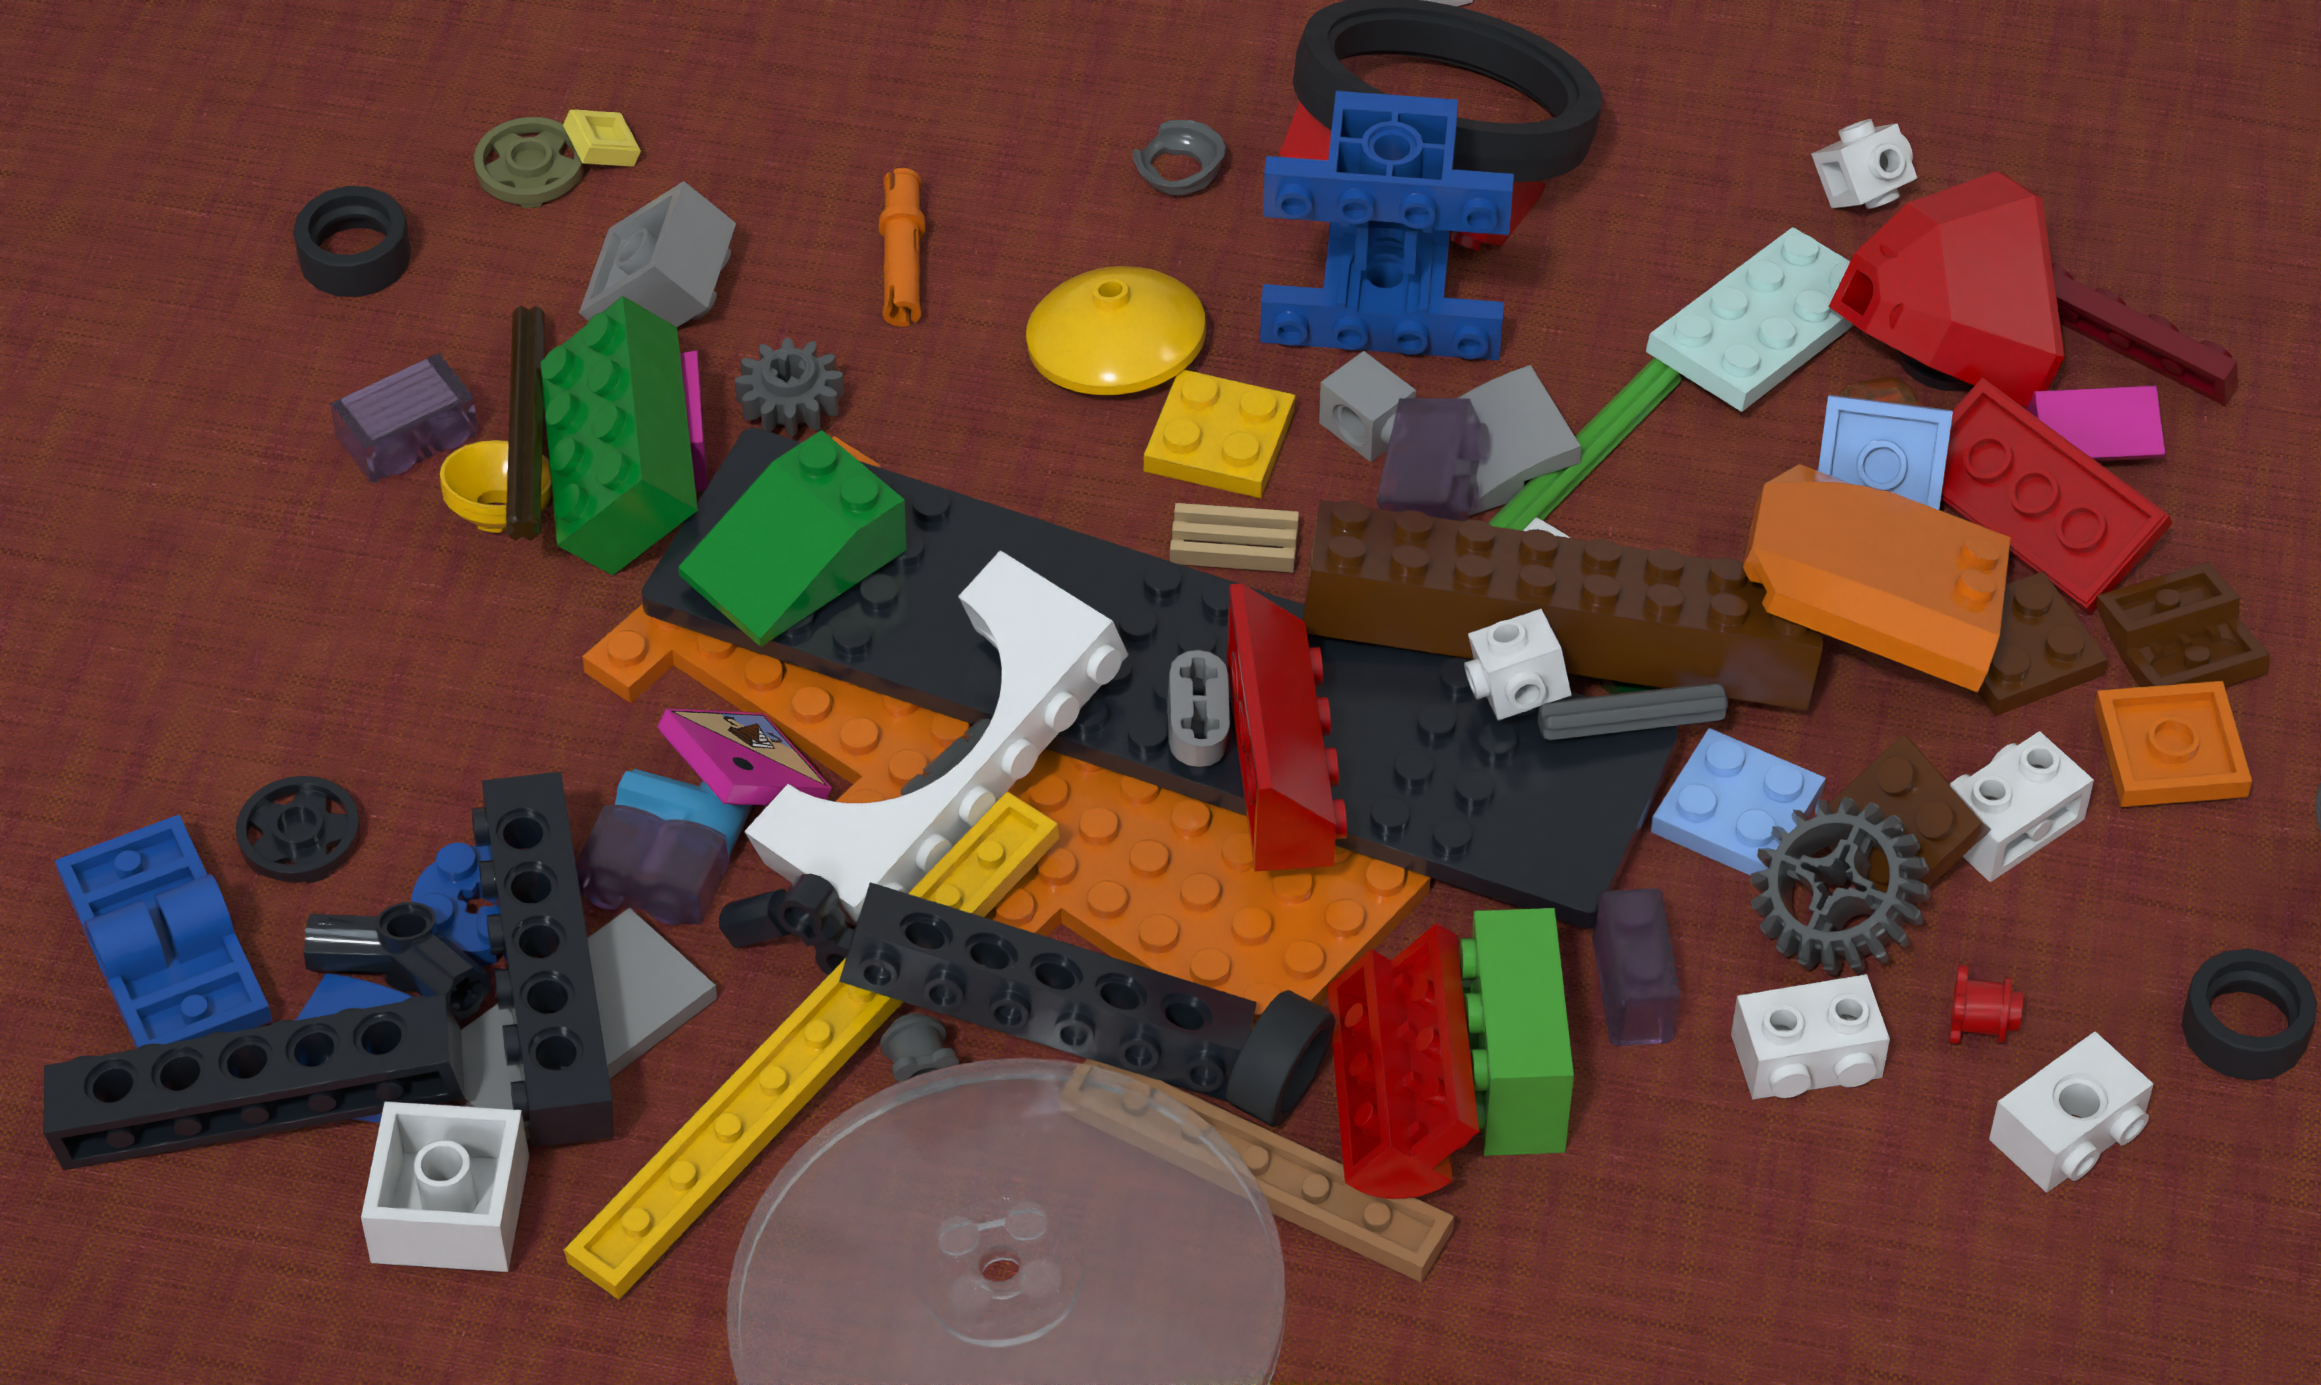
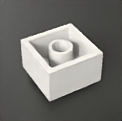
M384 1102L361 1215L371 1263L509 1271L529 1161L521 1110Z

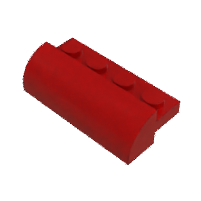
M1436 923L1393 960L1371 949L1327 986L1329 1011L1333 1013L1336 1020L1332 1045L1344 1180L1348 1186L1379 1198H1414L1432 1193L1453 1181L1450 1155L1467 1145L1472 1137L1479 1132L1457 936Z

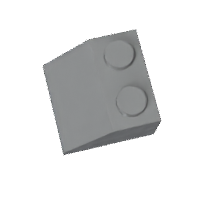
M681 182L608 229L579 314L585 319L590 320L594 315L602 313L620 297L624 296L676 327L691 318L693 320L702 318L711 309L716 300L717 293L714 291L720 271L730 258L731 250L728 247L736 223L686 182Z

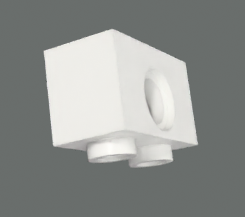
M2093 1032L1997 1102L1989 1140L2047 1193L2068 1177L2072 1181L2080 1179L2091 1170L2103 1151L2115 1142H2118L2120 1145L2129 1143L2143 1130L2149 1119L2146 1110L2153 1083L2098 1033Z

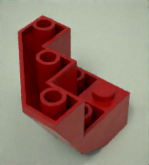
M1998 171L1907 203L1854 253L1828 306L1865 333L1917 361L1974 386L1983 377L2016 403L2026 408L2034 392L2048 391L2065 357L2043 198L2005 173Z

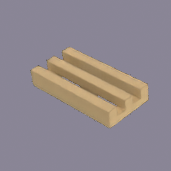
M1175 503L1172 540L1170 543V561L1180 565L1294 573L1299 512ZM1185 540L1207 541V542H1221L1222 544L1202 543V542H1188V541H1185ZM1247 544H1249V545H1263V546H1277V547H1283V548L1247 546Z

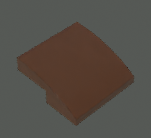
M2209 562L2097 595L2096 606L2121 659L2139 687L2223 681L2224 687L2268 674L2270 654L2238 618L2239 596Z

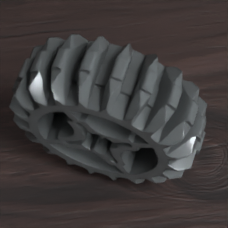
M1847 797L1843 798L1837 813L1834 814L1826 800L1818 799L1815 807L1816 817L1808 820L1801 810L1793 809L1791 816L1797 827L1790 833H1787L1782 827L1772 826L1771 834L1778 842V848L1776 850L1771 848L1758 849L1757 857L1769 869L1751 873V883L1756 889L1763 891L1752 899V908L1758 915L1766 916L1760 924V929L1767 938L1778 937L1775 947L1784 957H1790L1798 952L1797 962L1802 968L1811 970L1821 960L1826 973L1836 976L1841 969L1843 959H1846L1854 973L1863 974L1866 965L1865 955L1872 953L1881 964H1888L1889 953L1884 948V945L1892 939L1897 945L1908 947L1910 938L1901 927L1904 923L1911 925L1923 924L1924 915L1911 903L1930 899V889L1925 883L1918 881L1929 873V865L1923 857L1915 856L1921 845L1914 834L1902 835L1905 825L1896 815H1891L1882 820V810L1877 804L1871 802L1859 813L1857 804L1852 798ZM1838 843L1835 850L1826 857H1811L1819 850ZM1872 847L1883 852L1888 860L1890 878L1886 893L1879 891L1872 881L1867 880L1868 871L1871 867V863L1867 858ZM1849 878L1856 889L1851 887L1848 890L1837 888L1832 895L1824 883L1828 885L1833 883L1843 885ZM1795 880L1802 882L1808 891L1813 892L1812 902L1809 906V910L1813 915L1808 926L1797 921L1793 912L1792 889ZM1860 914L1871 915L1861 924L1847 930H1842L1845 923L1853 916Z

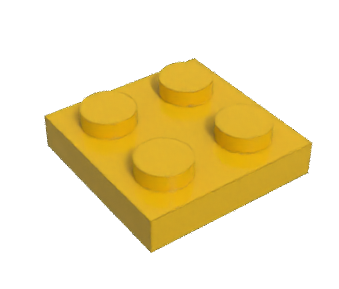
M1181 371L1175 377L1144 453V472L1261 498L1293 418L1296 395L1193 371Z

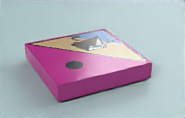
M666 708L657 726L664 737L723 804L768 806L787 784L801 792L824 800L827 799L832 789L763 713Z

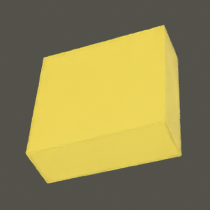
M569 110L563 126L582 163L634 167L641 150L621 113Z

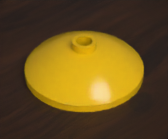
M1114 266L1095 269L1063 282L1039 302L1031 313L1026 328L1028 353L1038 371L1048 380L1061 387L1093 395L1133 393L1157 386L1173 378L1196 358L1206 336V320L1203 306L1197 295L1188 286L1159 271L1134 266Z

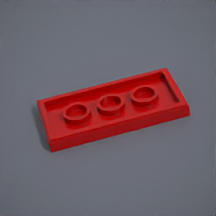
M1983 377L1954 408L1940 503L1961 519L2011 537L2009 555L2034 574L2043 571L2061 595L2091 616L2097 609V595L2113 591L2173 524L2170 515Z

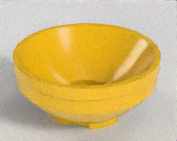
M481 441L466 445L455 450L441 465L440 485L443 500L456 514L478 525V529L482 531L500 533L506 529V505L487 504H506L508 441ZM542 455L541 511L547 506L552 495L550 462L544 455Z

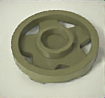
M524 117L504 122L483 136L474 153L476 176L483 191H487L492 196L505 202L520 204L521 208L542 207L543 202L558 198L575 185H579L584 173L585 163H582L563 124L548 118ZM540 133L536 137L523 138L519 136V134ZM566 145L573 151L574 159L561 155ZM493 149L499 158L485 165L486 158Z

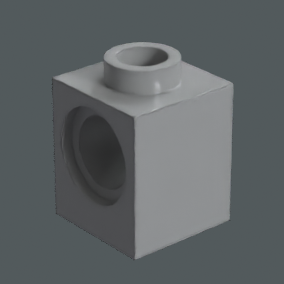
M1363 351L1321 381L1319 423L1368 461L1372 462L1388 449L1401 446L1414 431L1416 390Z

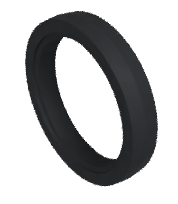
M1346 0L1331 4L1314 13L1305 26L1296 50L1293 74L1294 91L1305 109L1330 130H1332L1336 91L1387 94L1367 84L1339 62L1342 59L1362 55H1404L1437 60L1468 68L1515 87L1538 101L1555 116V118L1530 123H1495L1457 117L1454 170L1514 174L1513 182H1530L1554 178L1574 170L1583 162L1598 128L1602 93L1598 83L1587 68L1565 50L1539 35L1504 20L1469 9L1424 0Z

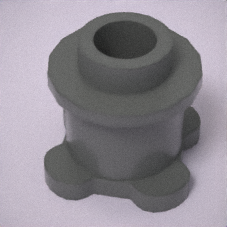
M920 1013L901 1016L882 1035L880 1046L884 1056L893 1062L891 1069L897 1082L892 1086L891 1090L894 1099L898 1102H910L919 1096L932 1093H947L958 1085L956 1073L953 1071V1068L959 1064L957 1054L953 1049L944 1048L943 1043L947 1034L943 1022L935 1017L925 1016Z

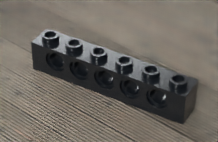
M561 772L482 780L483 807L471 808L475 847L488 846L490 860L479 861L483 901L496 899L498 913L487 915L491 955L504 954L506 968L494 970L499 1010L511 1009L514 1023L502 1025L507 1066L520 1065L522 1081L510 1082L513 1110H521L523 1122L528 1121L531 1148L613 1138V1100ZM539 955L548 956L544 958H533L534 956ZM546 1010L557 1011L550 1014L539 1013ZM552 1066H563V1067H566V1068L561 1069V1070H550V1069H547V1068L552 1067Z
M872 882L869 883L839 982L1152 1079L1161 1080L1165 1083L1227 1102L1228 1082L1239 1053L1252 1030L1257 1003Z
M443 994L431 997L415 996L403 1002L364 1009L348 1008L336 1014L297 1021L281 1020L269 1026L229 1033L213 1032L201 1038L168 1044H146L134 1050L112 1054L79 1056L67 1062L44 1065L43 1134L63 1170L382 1114L384 1102L432 1105L465 1099L461 1030L447 996Z

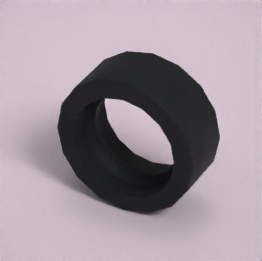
M345 186L328 190L308 201L296 217L293 234L298 261L304 278L318 290L343 297H360L380 292L396 282L408 267L411 245L407 221L401 205L385 192L364 186ZM352 228L371 229L386 236L381 243L368 251L352 255L334 254L319 247L325 239L335 233Z
M2249 948L2224 951L2205 961L2192 977L2184 1005L2181 1026L2189 1048L2205 1065L2221 1074L2249 1081L2275 1078L2293 1068L2305 1053L2315 1023L2317 1001L2311 984L2295 965L2279 956ZM2245 992L2259 995L2274 1003L2287 1017L2288 1028L2277 1035L2265 1037L2239 1034L2224 1026L2211 1012L2210 1002L2212 999L2225 993Z
M1291 990L1279 993L1269 1003L1255 1023L1234 1064L1226 1094L1230 1105L1271 1127L1284 1123L1305 1096L1325 1058L1334 1033L1336 1020L1333 1013Z

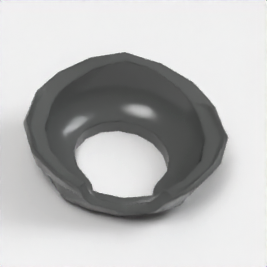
M1170 120L1160 124L1157 136L1142 151L1134 149L1132 154L1141 177L1154 190L1170 195L1185 196L1200 192L1221 172L1226 145L1220 134L1204 123L1192 120ZM1165 153L1185 155L1199 162L1202 170L1182 180L1168 181L1159 175L1152 164L1155 159Z

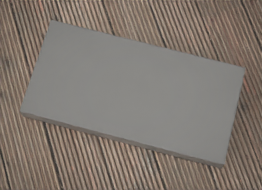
M630 908L587 938L609 1079L717 999L716 985ZM497 1004L461 1030L465 1099L456 1100L461 1106L513 1110L510 1082L522 1081L520 1065L507 1066L502 1025L514 1024L511 1009L499 1010ZM546 1010L539 1013L550 1014L557 1011ZM552 1066V1067H549V1068H547V1069H550V1070H561V1069H564V1068H566V1067H563V1066ZM528 1121L524 1122L526 1140H529Z

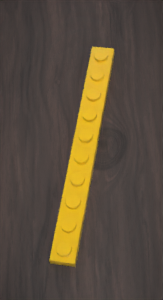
M1007 791L908 894L985 917L1060 838L1058 823ZM844 959L564 1249L568 1264L619 1300L889 1018L903 1001L839 982L845 963Z

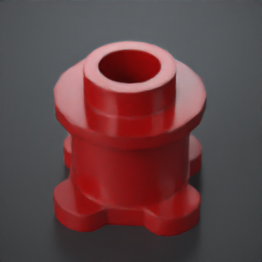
M1958 964L1952 1002L1949 1043L1959 1045L1961 1032L1997 1036V1043H2004L2006 1031L2019 1032L2024 992L2011 991L2012 977H2004L2003 983L1968 979L1969 965Z

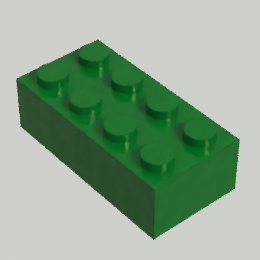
M624 296L620 297L602 313L594 315L586 326L561 346L553 348L546 358L541 361L557 546L611 575L616 574L698 511L677 327Z

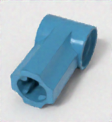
M633 769L631 772L626 770L618 785L616 801L613 807V817L615 824L676 840L684 853L693 859L715 865L724 863L729 858L753 810V805L723 804L704 781L699 786Z

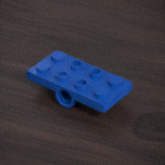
M180 815L54 860L59 878L136 1049L146 1044H168L201 1038L213 1032L229 1033L252 1029L272 1022L269 1005L236 937L222 893L213 875H207Z

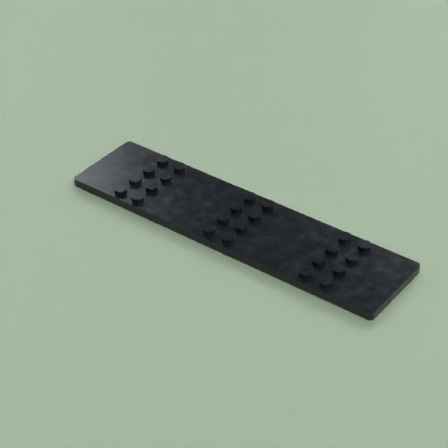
M748 428L741 433L698 500V511L686 519L642 588L643 610L650 617L974 725L983 718L992 720L1000 696L1002 667L999 651L988 639L975 630L958 596L996 554L1002 551L1111 619L1128 653L1116 676L1110 682L1098 688L1082 706L1074 723L1068 729L1059 732L1045 749L1246 815L1230 694L1228 742L1226 752L1218 762L1203 767L1186 765L1172 754L1168 736L1167 692L1171 664L1177 656L1187 651L1201 650L1218 656L1226 665L1229 584L1239 583L861 462L905 499L906 551L760 647L680 577L678 570L680 564L774 460L802 443L759 428ZM1251 588L1301 620L1303 619L1304 604ZM1307 634L1309 648L1320 647L1322 656L1323 684L1322 686H1315L1316 696L1328 697L1330 707L1331 733L1330 736H1323L1324 748L1335 747L1338 758L1339 783L1338 787H1331L1332 800L1343 799L1346 809L1347 836L1346 839H1335V846L1524 909L1555 908L1557 920L1587 929L1596 926L1676 752L1678 740L1677 727L1670 726L1548 741L1542 737L1540 727L1538 726L1539 707L1498 720L1487 697L1478 700L1475 698L1464 668L1465 662L1474 659ZM1190 678L1193 682V695L1204 696L1205 687L1203 679ZM1571 691V696L1559 700L1585 698L1589 696H1585ZM1193 721L1192 730L1194 738L1207 739L1204 735V721Z

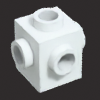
M1872 119L1854 123L1838 131L1841 138L1840 141L1811 154L1831 208L1855 206L1865 203L1866 208L1870 209L1884 205L1900 197L1898 187L1917 179L1912 164L1913 153L1911 146L1905 136L1901 134L1897 123L1874 127Z
M1542 609L1509 620L1500 621L1492 626L1468 633L1474 660L1464 663L1468 682L1477 700L1487 697L1498 720L1571 696L1562 649Z

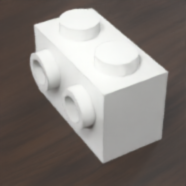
M2040 731L2018 746L2015 743L2005 746L1995 755L1989 765L1972 776L1965 774L1956 778L1951 783L1992 829L1963 858L1989 882H1992L2085 820L2094 779Z
M1867 974L1739 995L1736 999L1731 1036L1752 1100L1771 1096L1790 1098L1800 1095L1807 1090L1837 1085L1856 1087L1872 1079L1883 1077L1890 1038Z

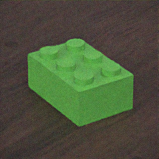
M1555 908L1474 911L1472 937L1460 938L1459 957L1478 1125L1482 1133L1484 1156L1565 1153L1574 1072Z

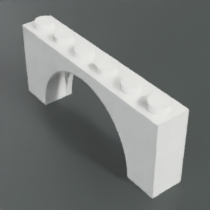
M1002 551L996 554L958 596L975 630L988 639L999 651L1002 667L1001 690L995 713L982 738L972 751L957 766L933 783L915 792L880 802H833L813 797L787 784L744 831L763 863L791 883L798 876L810 873L828 880L835 887L839 895L838 906L845 914L846 921L853 926H856L870 882L908 894L1006 793L1017 779L1023 778L1032 770L1039 754L1059 732L1068 729L1074 723L1082 706L1101 685L1110 682L1116 676L1122 662L1128 656L1111 619Z

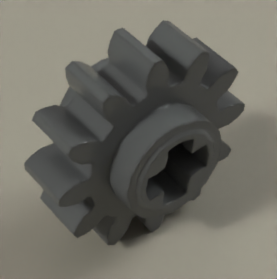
M785 338L781 345L782 348L775 351L768 345H759L760 361L742 358L740 361L742 376L735 378L737 402L742 403L743 418L746 421L754 420L761 416L763 430L771 432L778 424L785 426L789 437H794L798 431V426L804 423L813 430H820V413L828 416L838 415V398L844 396L843 373L837 371L836 356L834 354H826L817 358L816 342L811 341L807 343L803 350L794 348L793 341L790 338Z

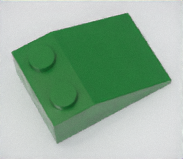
M821 430L774 460L680 564L678 567L679 576L756 644L762 647L906 551L905 499Z

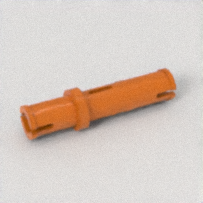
M896 168L894 169L895 186H893V175L890 172L886 173L883 178L885 210L879 216V233L884 237L883 318L891 325L907 327L910 326V309L913 322H918L921 317L920 239L925 233V216L920 210L921 177L914 170Z

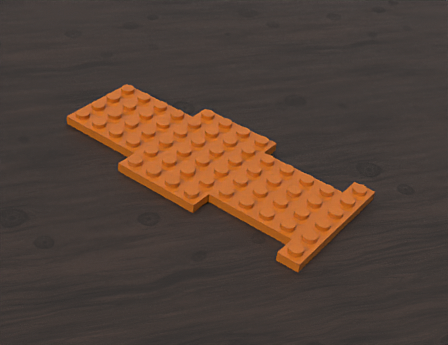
M832 437L833 440L858 461L881 468L880 464L837 437ZM643 604L582 656L584 673L629 703H632L671 667L675 666L743 712L765 714L794 746L853 784L835 802L871 803L901 797L900 791L905 784L917 774L925 776L926 774L923 769L959 737H964L966 740L965 732L973 726V724L650 617L645 614ZM1044 749L1039 754L1032 770L1023 778L1017 779L1007 791L1058 823L1060 838L994 906L985 918L1046 937L1062 923L1113 958L1255 1001L1257 1003L1252 1025L1253 1029L1269 1003L1283 991L1291 990L1320 1006L1328 998L1327 986L1369 950H1375L1430 893L1431 877L1335 846L1334 866L1255 872L1246 815Z

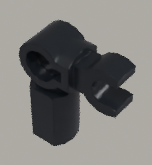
M811 873L798 876L788 892L785 889H778L728 902L722 908L719 916V929L733 948L787 936L792 933L800 937L807 947L814 946L816 949L815 959L817 965L828 976L846 958L854 932L844 923L846 918L838 906L839 895L835 887L823 877Z

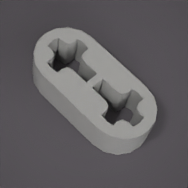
M1201 650L1187 651L1177 656L1172 662L1167 692L1169 746L1172 754L1186 765L1196 767L1210 766L1224 756L1228 742L1230 727L1228 672L1226 665L1218 656ZM1190 678L1203 679L1205 687L1204 696L1193 695V682ZM1193 721H1204V735L1207 739L1194 738L1192 730Z

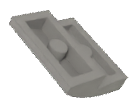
M1531 365L1504 374L1470 390L1441 408L1419 425L1421 439L1467 516L1507 504L1524 487V481L1581 463V446Z

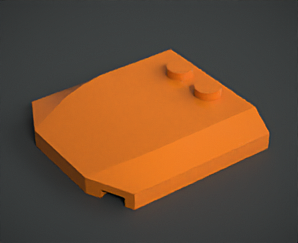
M1798 464L1764 484L1754 507L1743 569L1750 581L1764 585L1767 593L1762 601V605L1766 612L1978 692L1988 673L2000 636L2011 537L1901 495L1871 487L1854 485Z

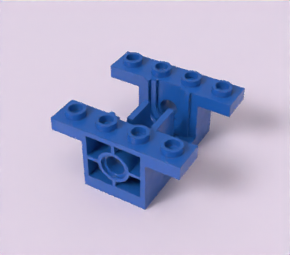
M1336 91L1328 160L1266 156L1263 217L1330 222L1323 288L1263 284L1260 343L1499 361L1504 302L1445 298L1450 231L1509 235L1514 174L1454 170L1458 112L1457 99Z

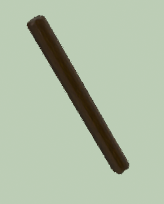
M522 305L512 313L506 533L514 540L525 537L531 541L540 534L543 435L541 361L544 359L545 313L537 306L527 309Z

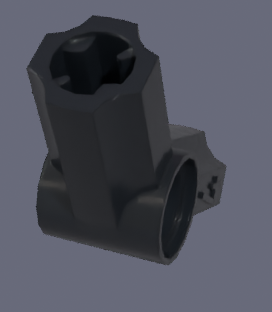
M398 903L383 910L379 916L309 915L305 928L304 959L306 970L321 973L381 974L385 982L397 990L416 991L420 996L427 997L446 994L452 1011L459 1021L478 1012L484 997L491 991L489 973L437 930L435 913L430 907L422 903Z

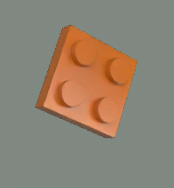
M2223 681L2097 690L2094 710L2121 807L2248 797L2252 778Z

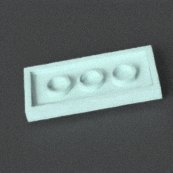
M1792 227L1651 332L1646 352L1742 412L1854 325L1828 307L1850 261Z

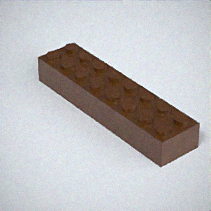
M1319 501L1302 619L1305 621L1307 634L1474 659L1468 633L1492 626L1500 621L1509 620L1542 609L1561 646L1568 674L1659 688L1719 683L1723 686L1727 698L1808 710L1823 650V633L1766 612L1762 605V601L1767 593L1764 585L1750 581L1743 569V563L1734 559L1719 558L1712 560L1680 555L1673 550L1664 548L1646 550L1626 547L1605 539L1587 541L1555 536L1548 531L1539 529L1521 531L1491 526L1480 520H1466L1462 522L1430 517L1425 513L1415 510L1397 512L1370 508L1355 501Z

